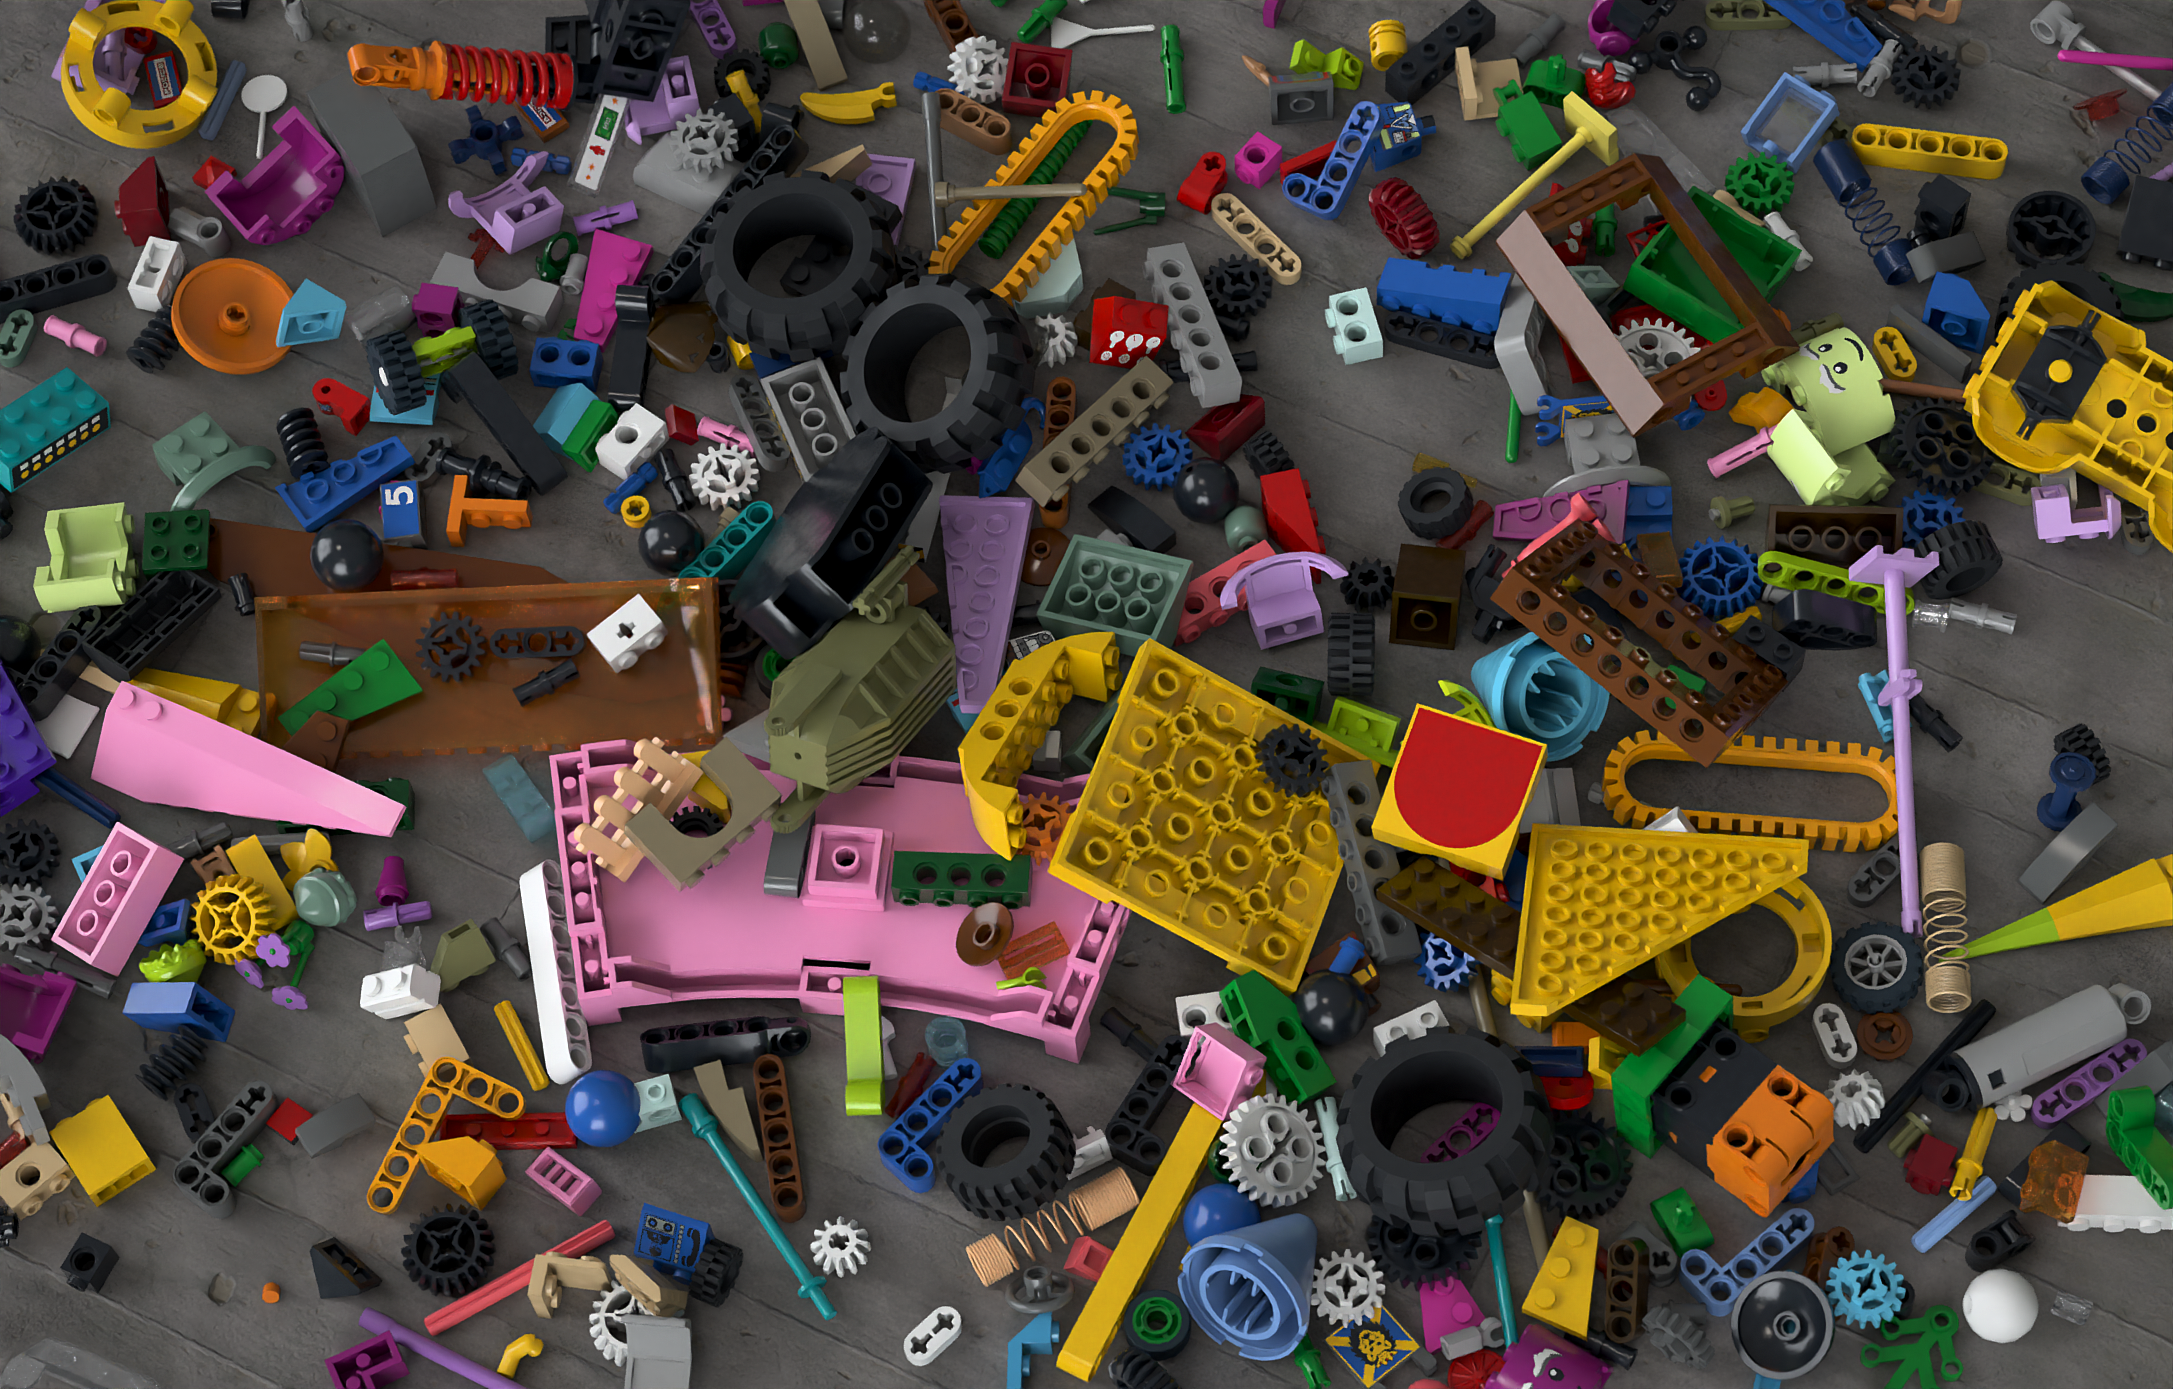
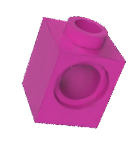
M1257 131L1234 156L1235 174L1242 182L1252 184L1260 189L1280 168V164L1283 163L1282 147Z

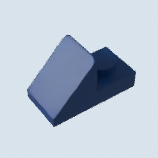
M182 899L157 907L137 943L144 947H149L169 941L183 946L187 940L192 938L191 931L193 930L194 922L188 919L194 915L191 902L187 899Z

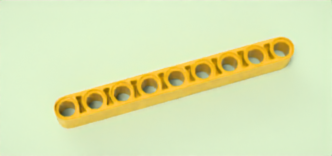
M1194 1102L1057 1359V1368L1088 1383L1092 1380L1124 1321L1128 1305L1141 1289L1208 1162L1209 1148L1223 1134L1225 1130L1223 1124L1228 1122V1120H1220Z

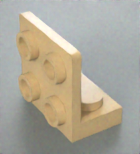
M1468 47L1456 48L1455 73L1464 121L1498 117L1500 105L1493 94L1494 88L1499 87L1501 89L1508 85V81L1514 79L1523 93L1517 60L1513 58L1477 63L1476 58L1470 59ZM1514 96L1507 99V101L1510 102L1514 100Z
M547 1252L546 1255L535 1254L527 1295L538 1317L552 1319L554 1308H559L561 1302L562 1288L558 1286L612 1292V1279L606 1264L596 1257L582 1256L581 1259H572L558 1252Z

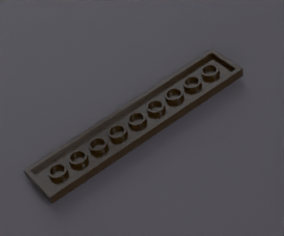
M1425 856L1419 858L1377 889L1378 901L1511 981L1514 980L1521 913ZM1622 974L1560 1009L1638 1057L1686 1021V1010L1626 974Z

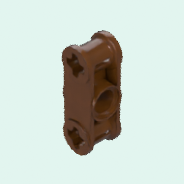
M923 0L928 16L938 29L950 54L956 52L955 46L964 42V40L975 37V39L980 37L971 24L960 0Z
M1837 1226L1831 1228L1827 1233L1820 1232L1814 1234L1809 1240L1807 1258L1802 1275L1818 1284L1827 1297L1832 1293L1825 1290L1827 1280H1832L1829 1277L1831 1267L1839 1269L1837 1264L1840 1257L1845 1258L1849 1262L1851 1252L1855 1248V1241L1851 1232L1845 1227ZM1831 1304L1833 1311H1835L1837 1304ZM1841 1315L1835 1316V1323L1840 1320Z

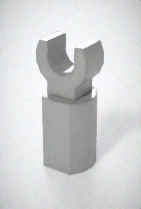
M1489 1317L1483 1320L1479 1327L1470 1326L1441 1336L1440 1342L1444 1356L1448 1360H1452L1482 1350L1485 1345L1490 1347L1501 1346L1505 1343L1504 1338L1499 1334L1490 1336V1333L1493 1329L1501 1327L1502 1324L1496 1317Z

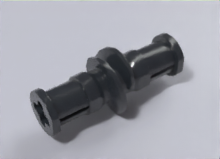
M445 447L437 457L436 472L441 475L449 474L454 477L455 475H468L471 491L474 495L482 497L493 493L512 500H527L530 495L532 483L529 478H518L510 475L507 471L502 470V465L498 461L492 462L488 455H482L477 460L457 454L451 447Z

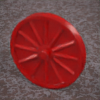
M1487 1349L1455 1358L1448 1369V1387L1450 1389H1484L1491 1374L1494 1371L1500 1373L1506 1362L1502 1360V1356Z

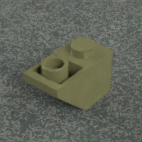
M472 918L441 935L430 968L431 972L440 976L439 993L455 989L459 986L461 980L470 975L477 976L486 972L490 968V964L496 962L481 931Z

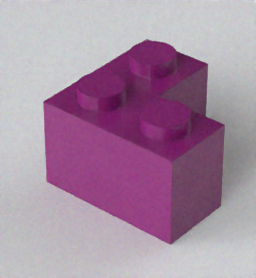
M390 1330L324 1360L336 1389H378L410 1374L400 1348Z

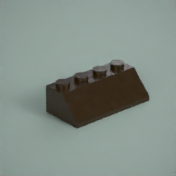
M1769 504L1765 531V552L1778 551L1844 569L1851 567L1876 545L1883 546V554L1893 555L1902 548L1904 508ZM1773 562L1765 565L1767 571H1779L1782 568L1780 564Z

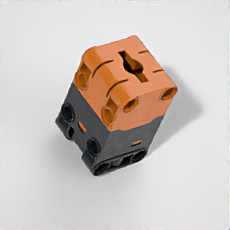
M1717 1020L1712 1023L1710 1028L1706 1030L1650 1096V1099L1654 1102L1651 1107L1652 1128L1656 1132L1655 1138L1743 1201L1756 1214L1767 1218L1788 1192L1793 1189L1834 1142L1833 1121L1835 1109L1829 1099L1822 1093L1810 1088Z

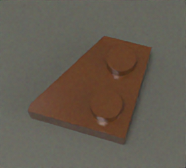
M317 710L281 749L335 773L352 720Z

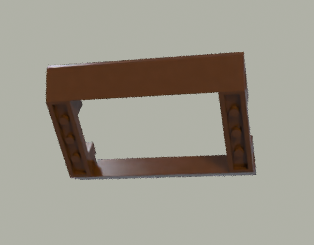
M1634 153L1525 209L1496 240L1497 247L1633 438L1688 410L1692 395L1737 371L1745 380L1800 351V346L1660 156ZM1650 194V199L1745 328L1645 379L1552 247L1567 240L1568 228L1571 224L1614 202L1623 211L1637 204L1640 198Z

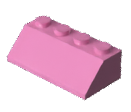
M117 822L51 940L90 965L118 977L184 858Z

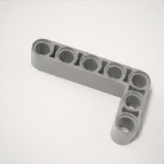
M1515 272L1495 336L1494 347L1498 361L1522 414L1527 416L1539 413L1542 409L1548 410L1550 408L1546 405L1541 407L1537 405V399L1540 396L1549 395L1558 399V395L1538 349L1547 316Z

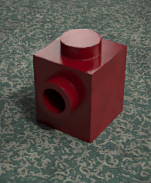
M1925 1134L1918 1150L1911 1148L1904 1162L1903 1168L1908 1169L1905 1182L1909 1183L1919 1193H1931L1938 1196L1942 1185L1949 1188L1955 1176L1957 1168L1952 1167L1958 1148Z

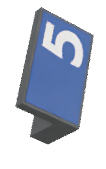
M412 479L380 484L383 542L391 543L410 540L414 548L428 550L425 493L419 480Z

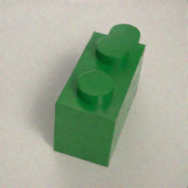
M1514 79L1508 81V85L1501 89L1499 87L1493 89V94L1500 105L1498 118L1495 121L1497 129L1502 137H1508L1513 145L1511 146V151L1515 160L1518 163L1523 162L1527 171L1548 161L1561 149L1562 141L1532 91L1523 95ZM1514 96V100L1510 102L1507 101V99Z

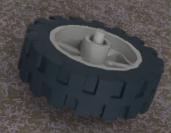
M1877 921V924L1870 925V922H1865L1857 929L1854 927L1846 931L1844 938L1840 937L1836 941V949L1831 951L1830 956L1832 983L1835 991L1839 993V998L1845 1004L1849 1002L1852 1009L1859 1012L1861 1009L1866 1010V1013L1871 1015L1882 1011L1883 1013H1892L1894 1008L1899 1007L1901 1009L1908 1004L1907 1001L1910 998L1914 999L1916 997L1918 987L1922 986L1924 967L1920 947L1918 944H1915L1914 937L1909 932L1905 934L1900 926L1894 924L1891 927L1887 925V922ZM1875 949L1884 950L1882 954L1873 952ZM1867 952V961L1858 959L1860 955ZM1891 953L1900 959L1899 961L1886 962ZM1851 966H1856L1866 970L1862 971L1861 973L1853 977L1851 973ZM1902 969L1896 979L1887 972ZM1870 978L1872 986H1867L1860 982ZM1885 980L1889 983L1886 985L1878 986V983H1882Z

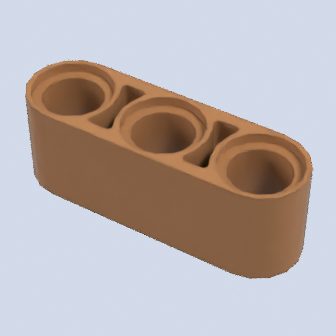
M942 88L936 91L940 95V128L993 155H1003L1011 149V126L1006 117L952 89Z

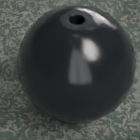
M1209 457L1196 458L1184 465L1177 473L1173 483V499L1180 512L1189 520L1203 524L1216 523L1227 517L1236 507L1239 500V482L1234 471L1222 460Z
M676 510L661 511L648 519L642 527L638 539L639 553L648 568L657 574L672 577L678 576L682 570L693 563L705 547L704 533L697 521L687 513Z

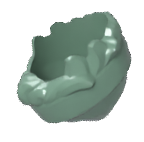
M322 867L302 876L293 888V897L298 915L313 925L332 927L341 922L345 923L348 916L354 912L358 901L351 883L345 880L341 872L324 870Z

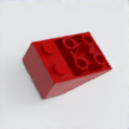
M1299 468L1260 476L1261 508L1266 519L1269 536L1285 553L1313 552L1325 555L1324 539L1322 535L1318 536L1316 528L1318 526L1315 507L1311 508L1309 502L1311 498L1309 483L1307 479H1301ZM1310 566L1311 579L1316 584H1321V571L1323 570Z

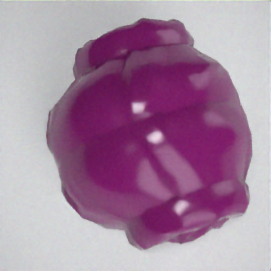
M1596 0L1588 17L1589 40L1596 45V49L1602 55L1621 56L1631 46L1637 44L1640 37L1636 41L1606 19L1614 0Z

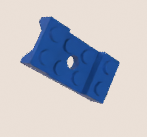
M1671 486L1630 487L1625 544L1630 553L1635 548L1647 550L1649 555L1644 559L1635 558L1631 554L1634 562L1637 561L1649 568L1652 576L1660 582L1670 584L1676 590ZM1617 570L1611 572L1617 581H1622L1621 574ZM1638 590L1639 598L1648 602L1647 594L1642 590ZM1616 608L1614 609L1616 614L1620 613Z

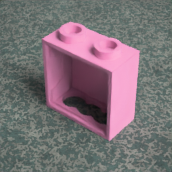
M1217 1022L1196 1026L1172 1086L1220 1120H1231L1229 1113L1239 1109L1238 1105L1251 1099L1256 1085L1263 1076L1262 1069L1267 1057ZM1202 1036H1205L1206 1040L1202 1044L1201 1053L1195 1061V1068L1185 1078V1074L1191 1066V1059L1197 1050L1198 1041Z

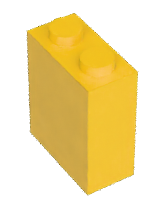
M109 1095L91 1101L83 1111L73 1117L61 1120L49 1132L97 1207L156 1170Z

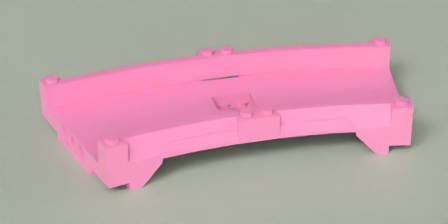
M623 739L580 745L581 751L549 755L556 809L554 810L578 1001L588 1026L621 1022V1008L716 998H799L802 1011L805 1013L844 1015L843 978L879 976L881 1005L957 1017L1044 1041L1046 1054L1079 1064L1091 1035L1089 1016L1132 910L1113 900L1106 904L1049 874L1047 870L1050 863L1047 858H1043L1040 866H1036L1035 858L1031 857L1033 871L1030 907L1022 906L1015 910L1008 909L1013 917L1014 929L1007 948L993 962L984 966L974 967L963 962L958 956L956 938L962 922L975 908L965 904L938 907L933 903L905 906L899 902H894L891 890L894 851L998 854L982 839L974 825L969 797L965 795L961 763L898 755L891 763L864 778L850 791L842 794L831 792L815 809V825L812 826L801 895L799 898L764 894V877L774 832L771 828V822H765L764 820H761L753 827L756 831L745 843L740 844L736 842L728 849L730 855L720 865L716 867L713 865L712 868L704 870L705 877L692 889L686 886L679 892L646 856L642 858L628 880L623 882L597 864L595 861L599 856L591 850L584 855L576 849L579 842L574 839V831L581 823H588L592 826L599 816L594 810V803L601 795H608L612 798L619 788L614 783V775L621 767L632 769L639 760L634 755V747L637 742ZM743 753L782 794L780 803H783L797 788V781L770 772V763ZM649 766L641 777L651 783L658 772ZM1091 773L1066 778L1063 782L1021 774L1016 789H1018L1020 801L1024 804L1028 803V794H1032L1035 800H1038L1042 792H1046L1047 800L1050 801L1055 795H1058L1060 806L1068 802L1071 808L1070 813H1073L1077 808ZM629 794L621 805L631 811L638 800ZM686 796L677 809L680 816L683 815L682 808L688 806L689 812H693V806H698L690 801L688 796ZM609 822L602 831V834L611 839L618 830V827ZM700 829L691 830L685 834L696 838L708 837L706 832ZM843 860H854V863L850 866L844 867L839 865ZM926 877L920 883L927 885L933 883L936 879ZM960 878L956 880L954 884L962 886L967 884L970 880L966 878ZM995 879L990 881L988 885L997 887L1003 884L1004 881ZM814 959L870 964V970L803 966V960ZM1030 967L1040 969L1047 977L1040 980L1046 985L1047 989L1029 985L998 990L996 986L997 981L1022 977L1024 972Z

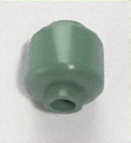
M1239 506L1225 518L1226 540L1229 548L1234 552L1242 553L1265 539L1268 541L1269 534L1266 519L1259 509L1251 506Z

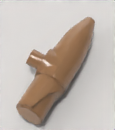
M1243 55L1242 60L1251 73L1265 85L1269 86L1268 77L1272 75L1266 70V66L1251 57Z

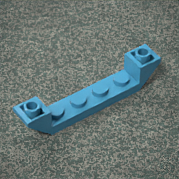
M1052 1311L1036 1316L1008 1342L1007 1389H1024V1376H1030L1031 1356L1025 1354H1053V1342H1060V1321H1054Z

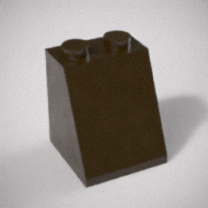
M1401 543L1392 593L1389 643L1455 650L1465 574L1466 550Z

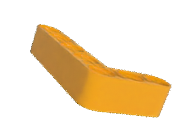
M447 1056L437 1059L428 1072L368 1190L367 1203L370 1208L384 1215L391 1214L399 1208L422 1163L416 1148L420 1144L433 1142L456 1096L502 1119L511 1121L520 1118L525 1112L526 1100L521 1092L452 1057ZM445 1065H454L457 1069L454 1080L446 1083L440 1081V1069ZM476 1080H484L488 1085L486 1094L479 1098L472 1097L469 1090L470 1085ZM507 1095H515L519 1100L518 1108L511 1113L503 1112L500 1107L501 1100ZM429 1096H438L441 1100L439 1110L432 1114L426 1113L423 1110L424 1100ZM417 1126L422 1127L425 1131L424 1140L417 1145L409 1144L407 1140L409 1130ZM401 1157L406 1158L409 1162V1169L406 1174L402 1176L393 1175L391 1171L393 1161ZM382 1189H390L393 1194L391 1204L383 1208L378 1207L375 1202L376 1194Z

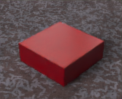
M673 404L665 409L668 436L690 446L698 442L699 437L697 435L695 414Z

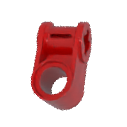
M1215 151L1203 154L1189 177L1182 183L1177 195V201L1207 215L1211 211L1212 200L1222 192L1228 182L1225 157Z

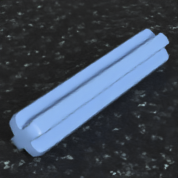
M1982 1176L1976 1181L1970 1200L1961 1201L1955 1199L1913 1235L1911 1239L1912 1245L1920 1253L1928 1251L1996 1192V1184L1988 1176Z

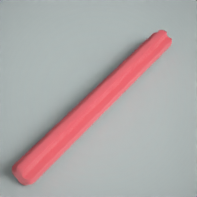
M603 1220L541 1255H546L547 1252H558L566 1255L567 1258L576 1259L613 1239L615 1232L611 1224L607 1220ZM535 1258L425 1317L424 1324L432 1336H436L529 1285Z

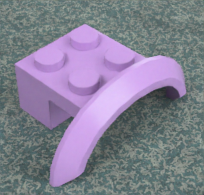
M688 55L670 58L654 102L627 99L623 110L627 136L638 145L642 144L641 136L677 129L676 122L685 123V114L687 113L692 117L697 116L696 112L700 107Z
M543 151L528 156L523 165L511 178L482 195L463 198L461 191L451 192L448 200L450 210L458 217H474L509 255L559 232L564 205L545 186L533 192L527 189L543 169L549 153Z
M2064 484L2031 488L2034 524L2038 538L2045 539L2047 543H2056L2066 540L2065 536L2079 535L2080 539H2090L2098 537L2099 532H2105L2107 538L2112 539L2121 527L2120 501L2114 497L2112 491L2098 484L2100 507L2070 510L2069 496Z
M1289 552L1270 556L1249 564L1237 571L1227 581L1220 596L1221 608L1223 611L1237 607V597L1241 589L1245 587L1250 624L1259 646L1263 650L1324 632L1321 608L1313 592L1310 566L1327 572L1332 579L1347 576L1349 573L1343 564L1324 554Z

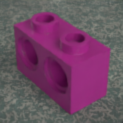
M421 283L419 294H415L412 300V312L416 314L418 329H421L423 337H431L433 339L442 336L447 330L460 325L457 320L458 310L464 308L465 305L459 287Z

